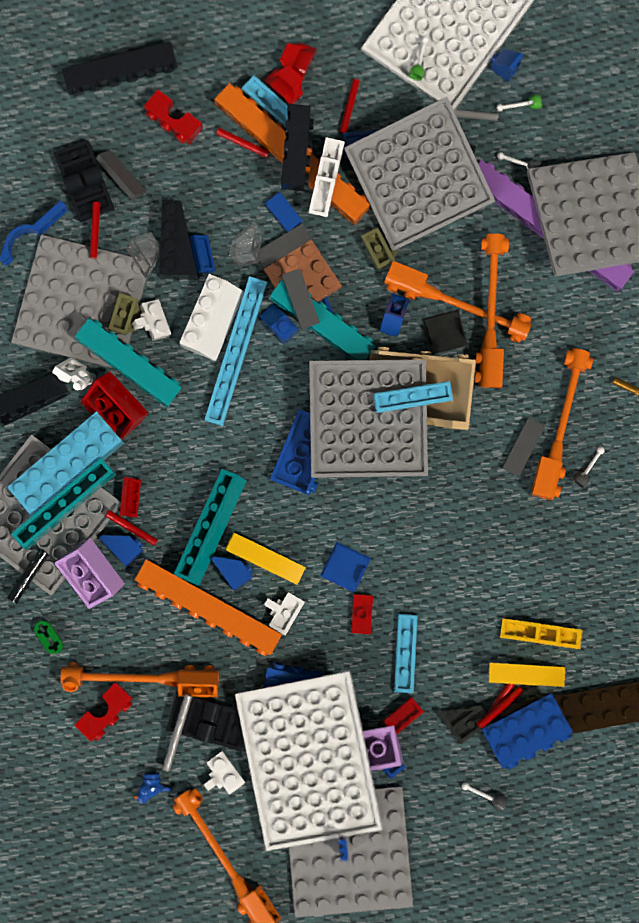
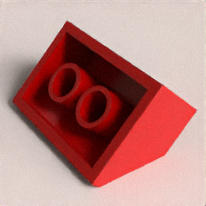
M111 371L96 379L80 401L91 415L97 411L121 440L130 434L149 413Z

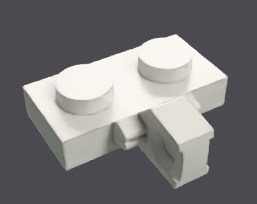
M159 299L142 303L140 305L141 318L135 319L132 322L134 330L145 328L146 331H149L152 341L169 337L171 332Z
M289 592L283 601L278 599L276 603L267 598L264 605L272 609L270 614L274 616L268 626L286 635L305 602Z
M223 751L207 762V765L212 770L209 774L211 779L204 784L208 791L216 785L219 789L223 786L230 795L245 783Z

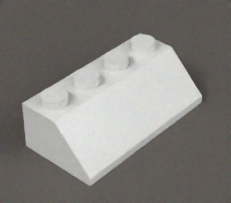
M209 274L180 340V346L216 361L241 304L244 291L226 280Z

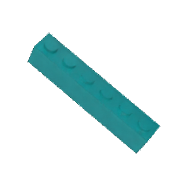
M282 279L268 299L297 319ZM311 298L320 323L308 328L352 361L366 360L370 355V350L375 348V345L372 344L374 341L366 335H360L357 332L358 329L349 323L347 325L342 321L343 318L339 314L329 312L327 310L328 307L321 301L316 302Z
M88 318L74 339L167 408L181 390L180 382L173 377L169 379L164 375L165 371L157 365L153 367L148 363L150 360L142 354L137 355L133 352L134 348L126 342L124 344L117 340L119 337L110 330L109 332L105 331L99 321L96 319L92 321Z
M102 458L98 459L11 533V535L23 549H30L116 475L115 472Z
M221 469L174 572L175 576L200 586L247 480L235 473Z

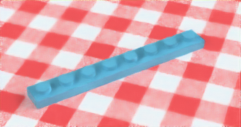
M249 276L205 416L206 422L219 426L224 425L268 284L266 281Z

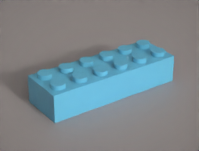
M96 411L7 488L27 512L33 516L98 459H107L124 442Z

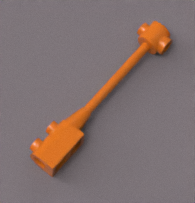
M486 234V238L481 239V250H485V254L490 255L487 330L485 331L480 353L476 352L475 356L476 364H479V372L475 371L474 383H478V387L502 388L504 349H497L496 331L494 329L498 256L508 253L509 238H506L503 234Z
M392 262L384 282L387 285V290L397 293V290L405 292L404 297L414 300L415 296L418 298L441 300L487 319L488 311L446 295L426 282L427 274L398 262ZM517 313L516 317L514 316L513 320L510 321L495 315V323L509 328L507 334L510 335L509 339L516 343H520L521 340L525 341L532 325L529 316Z
M573 348L566 352L564 365H568L567 368L572 370L555 441H553L548 457L542 456L539 458L530 494L532 496L554 500V497H559L561 486H558L559 478H564L566 468L562 467V441L580 372H586V369H591L593 364V358H590V352Z
M70 662L68 666H62L61 686L67 692H75L78 686H82L83 681L155 682L177 687L178 696L189 694L192 697H218L219 670H215L213 666H205L204 670H196L194 666L187 665L184 669H179V671L161 673L160 675L83 673V667H79V664L76 662Z
M188 789L174 799L175 804H173L174 811L178 815L181 813L184 816L191 815L231 877L240 903L237 905L240 914L248 915L250 918L248 923H278L282 918L261 885L252 889L238 875L196 810L200 803L203 802L200 792L197 789Z

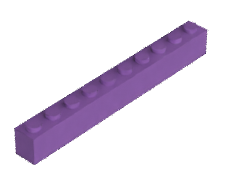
M481 160L479 166L496 201L494 203L544 238L533 195L525 192L524 187L520 184L511 182L505 173L496 171L491 163ZM630 264L591 270L589 272L616 292H619L634 270Z

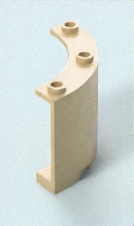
M378 347V350H370L369 360H426V385L450 381L453 401L427 405V425L469 430L476 360L468 359L469 355L457 354V358L432 356V352L420 351V354L389 352L388 347Z

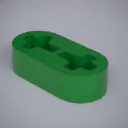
M38 622L35 625L34 632L46 651L50 654L60 653L63 650L64 643L49 622ZM40 625L48 626L46 630L49 634L48 637L44 633H39L41 630ZM50 638L53 640V642H59V645L57 646V651L55 649H50V646L52 645L49 641Z

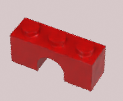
M157 89L144 105L145 115L150 120H157L161 123L160 127L169 133L171 131L174 133V137L183 144L185 142L190 145L203 129L202 123L189 112H186L180 119L171 118L169 112L174 107L173 100Z
M115 682L102 695V698L109 706L108 712L104 717H98L92 711H87L74 725L91 742L95 739L99 741L106 733L104 729L108 725L112 727L119 720L117 715L122 710L126 712L133 705L131 701L134 697L118 682Z

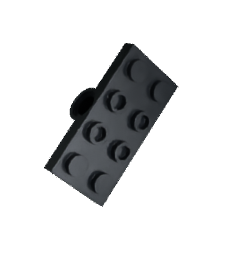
M89 139L53 152L80 223L92 219L93 202H100V215L115 210Z
M178 692L176 693L166 730L174 732L184 696H178ZM192 697L181 735L241 752L244 737L238 709Z

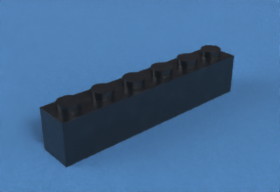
M170 41L62 68L69 95L81 96L86 91L97 92L102 87H117L122 82L133 83L138 78H152L162 72L165 74L172 73L178 67Z

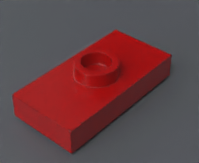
M130 477L123 478L120 516L137 518L141 480Z
M354 594L351 633L371 635L373 596Z
M410 697L387 716L382 723L386 727L394 726L398 734L424 711Z

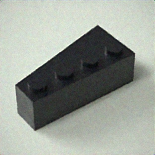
M287 104L288 121L286 120L281 189L304 191V186L308 185L309 174H306V167H310L311 155H307L308 148L312 149V137H309V131L314 128V119H311V106Z
M162 200L159 275L161 279L199 280L181 200Z
M51 371L41 379L32 380L24 386L0 395V426L4 427L71 395L66 383L58 379L57 375Z

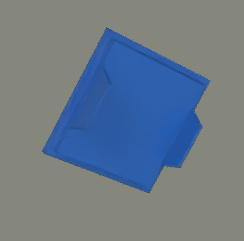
M336 542L320 576L355 593L371 558Z

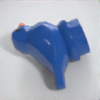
M147 772L144 773L143 784L139 788V793L134 798L139 803H146L151 797L162 791H171V788L160 783V773Z

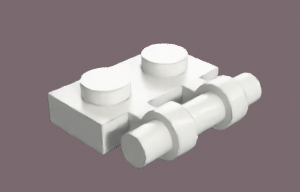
M71 357L56 365L52 371L61 381L67 383L70 381L74 382L73 388L75 390L85 389L94 383L96 379L94 373L86 371L87 367Z

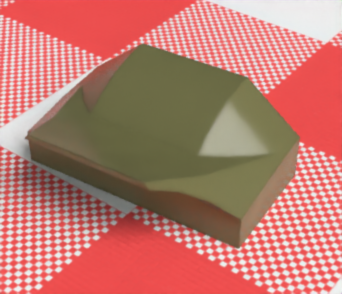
M379 228L361 235L362 242L377 270L395 261L398 251L391 250L384 233L380 232Z
M122 293L118 294L107 330L123 335L137 331L134 330L132 322L135 319L141 318L140 315L142 314L137 305V298Z

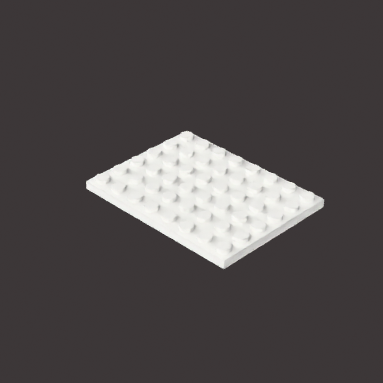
M396 0L362 46L361 51L435 102L448 97L453 110H455L534 0ZM427 36L429 41L426 43L421 66L424 68V77L420 81L413 80L409 77V72L412 66L418 63L422 47L421 39Z
M350 671L235 694L266 851L383 829Z

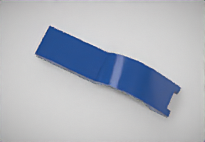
M60 200L34 225H22L13 229L6 237L0 256L2 263L7 266L13 261L12 246L20 235L26 233L42 235L68 211L67 206Z

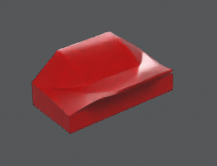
M301 42L297 44L287 43L279 61L283 67L290 65L304 80L317 49Z
M290 65L281 69H275L263 81L286 104H295L303 95V77Z

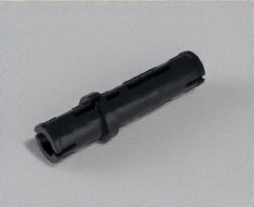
M40 548L38 549V552L20 579L17 578L15 581L16 585L9 596H7L9 600L17 604L26 589L29 590L30 583L49 556L47 552ZM38 560V564L36 565L32 573L29 575V572ZM27 578L26 582L24 583V585L22 586V588H21L20 591L18 592V589L20 588V586L22 585V583L24 582V580Z

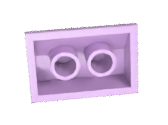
M91 538L77 545L54 563L88 609L114 596L125 585Z
M394 726L363 731L371 771L401 766L403 764L400 742Z

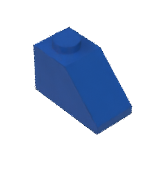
M503 49L500 54L496 53L491 59L492 65L490 70L509 82L519 69L524 55L519 52Z
M391 294L380 328L381 332L398 337L410 299Z
M274 304L259 316L283 345L298 333V328Z
M102 535L99 538L126 567L144 552L141 548L143 544L137 537L133 539L130 536Z
M220 557L212 558V561L234 591L253 578L251 573L254 571L248 563L243 564L239 560Z

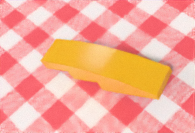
M234 532L225 548L226 551L298 585L306 568Z
M503 618L500 638L581 649L583 630Z
M489 663L488 682L564 687L565 667Z

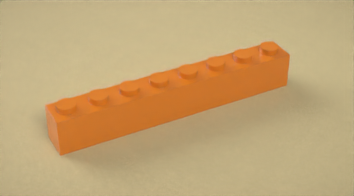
M145 560L135 578L139 582L137 586L146 591L149 588L156 591L155 596L162 600H165V598L172 600L171 605L180 610L182 607H185L189 610V615L197 619L199 616L206 619L205 623L213 628L216 625L223 629L222 633L231 638L233 635L239 637V642L247 647L250 644L257 647L256 652L265 657L267 653L272 655L282 636L279 632L148 560Z

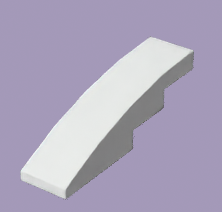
M326 137L309 209L311 214L328 217L344 141Z

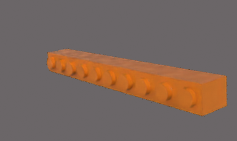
M229 83L214 99L215 105L283 163L284 141L286 139L285 127L279 122L275 123L266 110L263 109L261 111L252 98L249 97L247 99L238 86H232ZM308 148L307 155H311L310 167H306V174H309L308 186L314 190L321 158L317 159L313 156L312 150ZM338 173L330 205L353 225H356L370 209L369 201L364 195L357 194L355 188L349 182L345 183L342 181Z

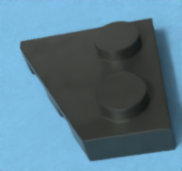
M481 705L443 711L438 714L458 742L463 744L481 730L477 722L487 713Z

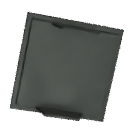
M459 310L422 319L432 355L468 346Z

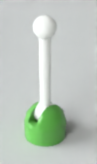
M427 36L422 37V47L418 63L412 66L409 72V77L413 80L420 81L424 77V68L421 66L426 43L429 41Z
M539 93L531 95L526 102L508 105L498 104L496 109L500 112L503 109L525 105L532 109H541V96Z

